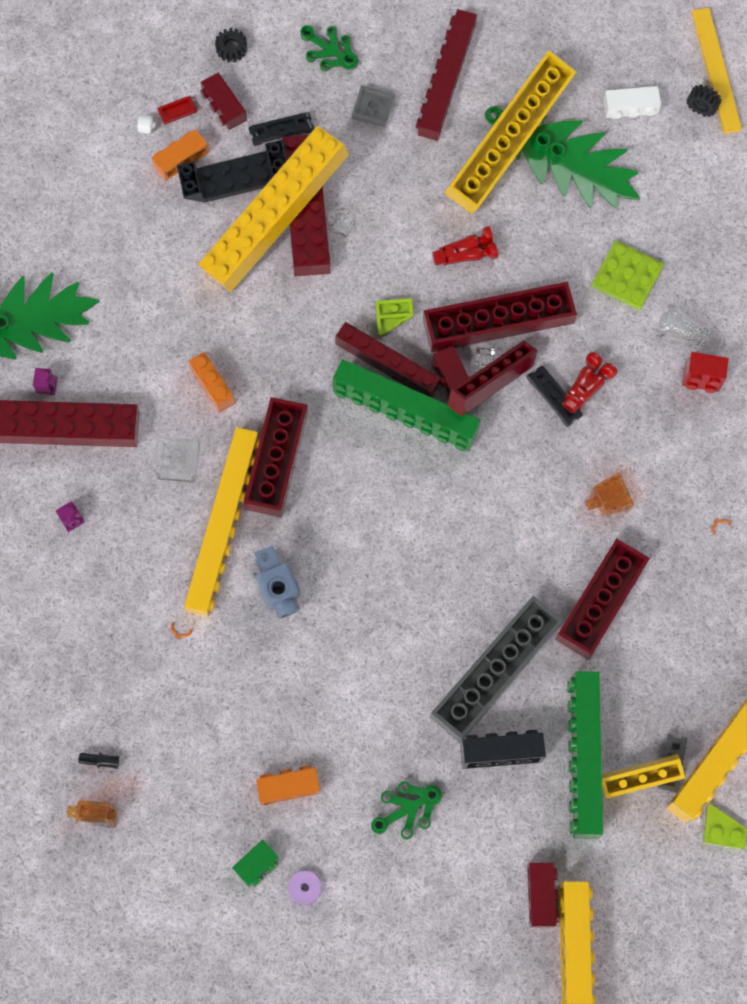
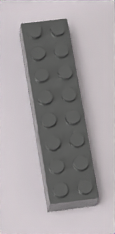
M532 596L431 712L430 718L461 743L462 739L470 733L560 628L563 620L536 597Z

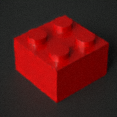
M691 351L684 365L682 386H686L690 390L703 389L707 393L719 392L727 377L729 358Z

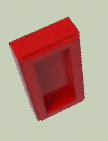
M190 95L157 108L164 125L197 113Z

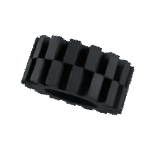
M229 28V31L223 29L224 33L220 31L215 41L218 57H221L223 61L227 59L229 63L230 60H233V63L236 62L237 58L240 61L242 59L241 56L245 57V52L247 53L246 36L243 35L242 31L238 33L236 28L234 31H232V28ZM230 41L238 44L234 49L225 48V44Z
M700 84L692 88L686 103L689 105V109H693V112L696 111L698 112L697 114H702L703 117H706V115L711 117V115L713 116L716 113L722 99H720V95H717V91H713L712 87L709 89L707 85L703 87Z

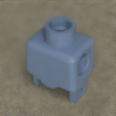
M273 545L255 552V562L260 574L253 573L267 609H275L279 619L298 612L300 607L297 599L299 598L300 589L289 562L280 563ZM275 588H282L284 593L277 595L272 591Z

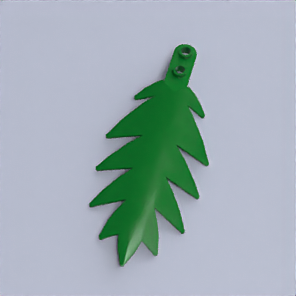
M491 106L485 111V118L493 125L503 111L497 106ZM494 113L496 118H493L490 114ZM582 120L561 121L537 126L516 155V158L519 160L523 150V154L540 184H544L548 165H550L552 175L563 197L567 196L572 175L578 191L590 208L593 206V185L601 196L615 208L618 207L617 196L640 200L636 191L626 182L638 175L637 171L626 168L605 167L626 153V148L601 150L585 154L605 135L604 132L563 141L583 123Z
M51 272L39 284L24 305L25 276H21L0 306V357L17 359L5 338L29 350L43 353L44 350L32 332L54 340L70 343L71 339L55 323L74 326L88 325L89 321L80 314L99 303V299L75 297L79 282H76L64 288L49 301L54 273Z

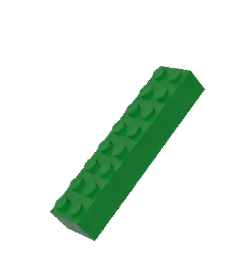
M344 359L341 360L333 376V392H335L336 396L351 399L358 406H367L374 413L380 412L385 414L392 421H401L408 428H417L426 436L433 435L442 443L455 445V448L460 451H470L479 432L481 419L467 413L461 417L445 403Z
M575 671L573 676L570 677V681L567 682V693H571L570 701L567 703V711L571 713V718L568 720V732H571V740H568V752H572L571 760L568 762V771L572 772V779L569 780V793H572V801H569V813H573V819L569 823V832L573 834V839H598L603 835L600 672Z

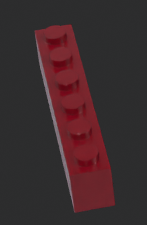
M346 321L335 336V344L410 389L432 398L440 386L441 377Z
M523 340L451 389L447 406L462 417L534 366L538 350Z

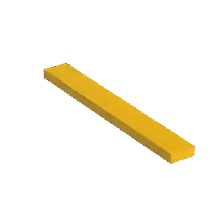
M710 9L692 10L691 14L710 86L713 88V91L718 92L717 95H720V99H722L717 112L723 134L740 132L742 127Z

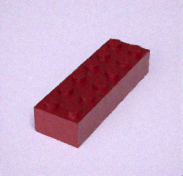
M270 397L243 502L245 510L282 518L308 415L307 404Z
M616 538L555 640L589 660L650 558Z

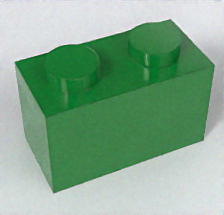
M262 839L232 869L249 888L252 885L256 887L263 881L264 878L262 876L267 871L271 873L279 866L277 862L280 859Z

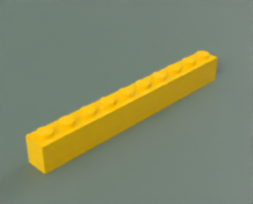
M235 428L184 608L188 612L209 616V612L214 610L216 600H213L215 593H219L221 582H219L220 574L224 575L225 556L229 557L231 545H229L230 538L234 539L236 527H234L236 520L239 521L241 516L239 507L240 503L244 502L246 494L244 489L249 483L250 468L253 467L255 450H257L260 440L258 432Z

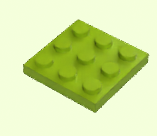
M615 240L591 287L641 310L664 267V263Z

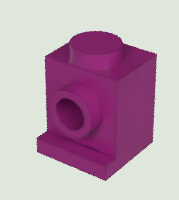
M35 368L33 387L36 393L55 395L58 377L53 376L51 369Z
M73 501L55 510L68 533L85 523Z

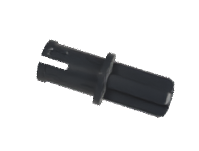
M99 752V755L80 753L78 763L94 765L98 769L100 767L118 769L120 756L104 755L102 752Z

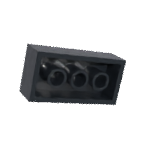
M528 730L526 734H518L517 731L506 732L504 736H498V733L486 734V737L479 738L477 735L465 736L466 739H462L460 744L462 769L542 763L546 757L543 732L538 733V730Z

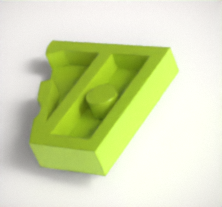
M412 298L375 301L378 337L387 334L414 317Z
M707 804L703 843L745 849L747 828L712 804Z

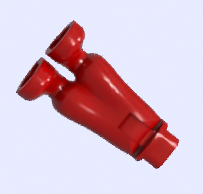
M486 226L483 228L481 236L478 237L473 234L440 247L439 250L432 252L435 265L443 264L446 266L447 264L465 261H479L484 257L494 260L498 258V251L495 242H493L491 228Z
M590 352L586 356L587 366L580 370L575 382L565 396V401L562 403L572 413L577 409H581L604 386L605 380L613 379L618 373L613 364L605 363L600 368L598 374L594 375V372L602 364L601 356L595 352Z

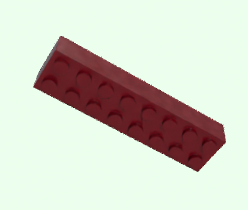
M309 135L282 137L287 160ZM322 186L289 224L294 277L331 274Z
M568 281L423 310V323L431 353L441 351L453 345L457 348L575 323L577 317Z
M0 400V443L137 447L140 411L137 404Z

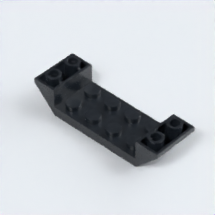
M278 140L266 143V151L199 168L196 167L194 161L177 165L184 199L209 202L263 189L287 161L283 141Z

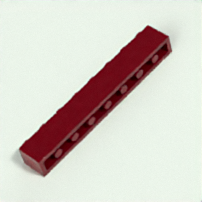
M457 9L455 16L452 15L451 29H447L445 40L447 41L446 44H442L440 50L442 56L441 59H437L435 66L437 71L431 77L430 84H432V87L427 89L425 96L427 102L422 104L420 111L422 117L418 118L416 122L417 136L436 141L439 139L476 26L477 14Z

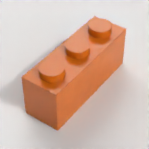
M194 129L191 132L185 133L181 139L170 143L164 150L156 152L151 157L153 167L167 181L178 174L177 165L198 161L209 153L207 142Z
M205 352L188 360L190 370L219 413L235 404L233 394Z
M311 765L299 767V771L294 772L291 769L282 770L279 772V775L274 776L271 773L262 774L259 779H256L261 806L320 794L316 767L311 768Z

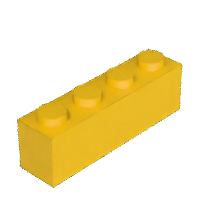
M679 754L602 773V786L607 799L685 779V774Z

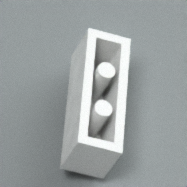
M658 86L606 90L603 98L606 118L612 119L624 116H653L659 113L661 107Z

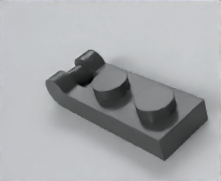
M667 734L663 758L679 754L683 767L688 738L681 737L680 739L674 737V735ZM672 745L679 746V751L671 750ZM680 780L658 785L657 789L678 793Z

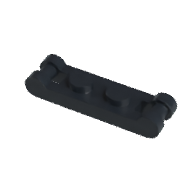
M309 112L252 125L248 128L250 135L253 137L252 143L254 146L281 139L282 137L311 133L315 129L313 123H311Z
M539 366L536 372L526 376L530 384L537 389L566 427L573 424L572 421L575 419L578 420L583 416L580 409L567 415L565 411L568 409L562 405L565 401L566 393L544 366ZM540 377L544 378L541 382L538 380Z

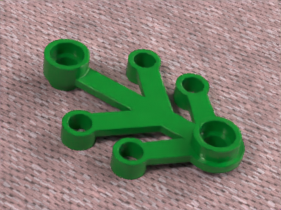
M305 25L301 28L300 36L302 40L311 41L324 49L322 51H308L306 53V60L308 62H314L316 59L335 56L338 58L332 61L324 59L320 62V69L325 72L333 67L342 66L347 70H353L358 66V58L351 52L350 36L343 35L341 37L344 54L338 49L336 27L329 26L327 28L330 44L314 35L312 26Z
M407 781L400 782L398 786L400 793H411L420 796L415 801L392 795L390 791H384L381 794V801L384 804L392 803L402 806V808L385 818H375L371 823L372 831L375 834H383L387 830L388 825L408 814L405 827L401 830V836L405 840L411 839L417 809L425 805L423 817L419 819L418 825L423 830L428 829L431 825L430 816L433 806L437 805L442 799V792L435 785H429L423 789L412 786ZM402 784H406L408 786L407 791L401 790L400 787ZM434 792L436 794V797L434 799L429 798L428 793ZM385 794H389L391 796V799L389 801H385L383 799V796ZM423 819L427 820L428 826H422L421 821ZM377 822L383 823L381 829L376 828L375 824ZM404 830H410L411 835L405 837L403 835Z

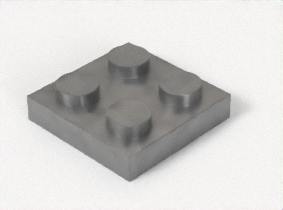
M361 85L353 109L352 119L386 128L395 100V94Z

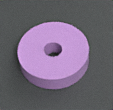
M300 871L293 875L289 882V894L298 904H311L320 896L321 882L314 873ZM307 884L309 886L308 891L303 892L301 886Z

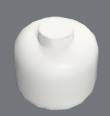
M140 115L137 124L138 132L150 134L152 129H155L153 117Z

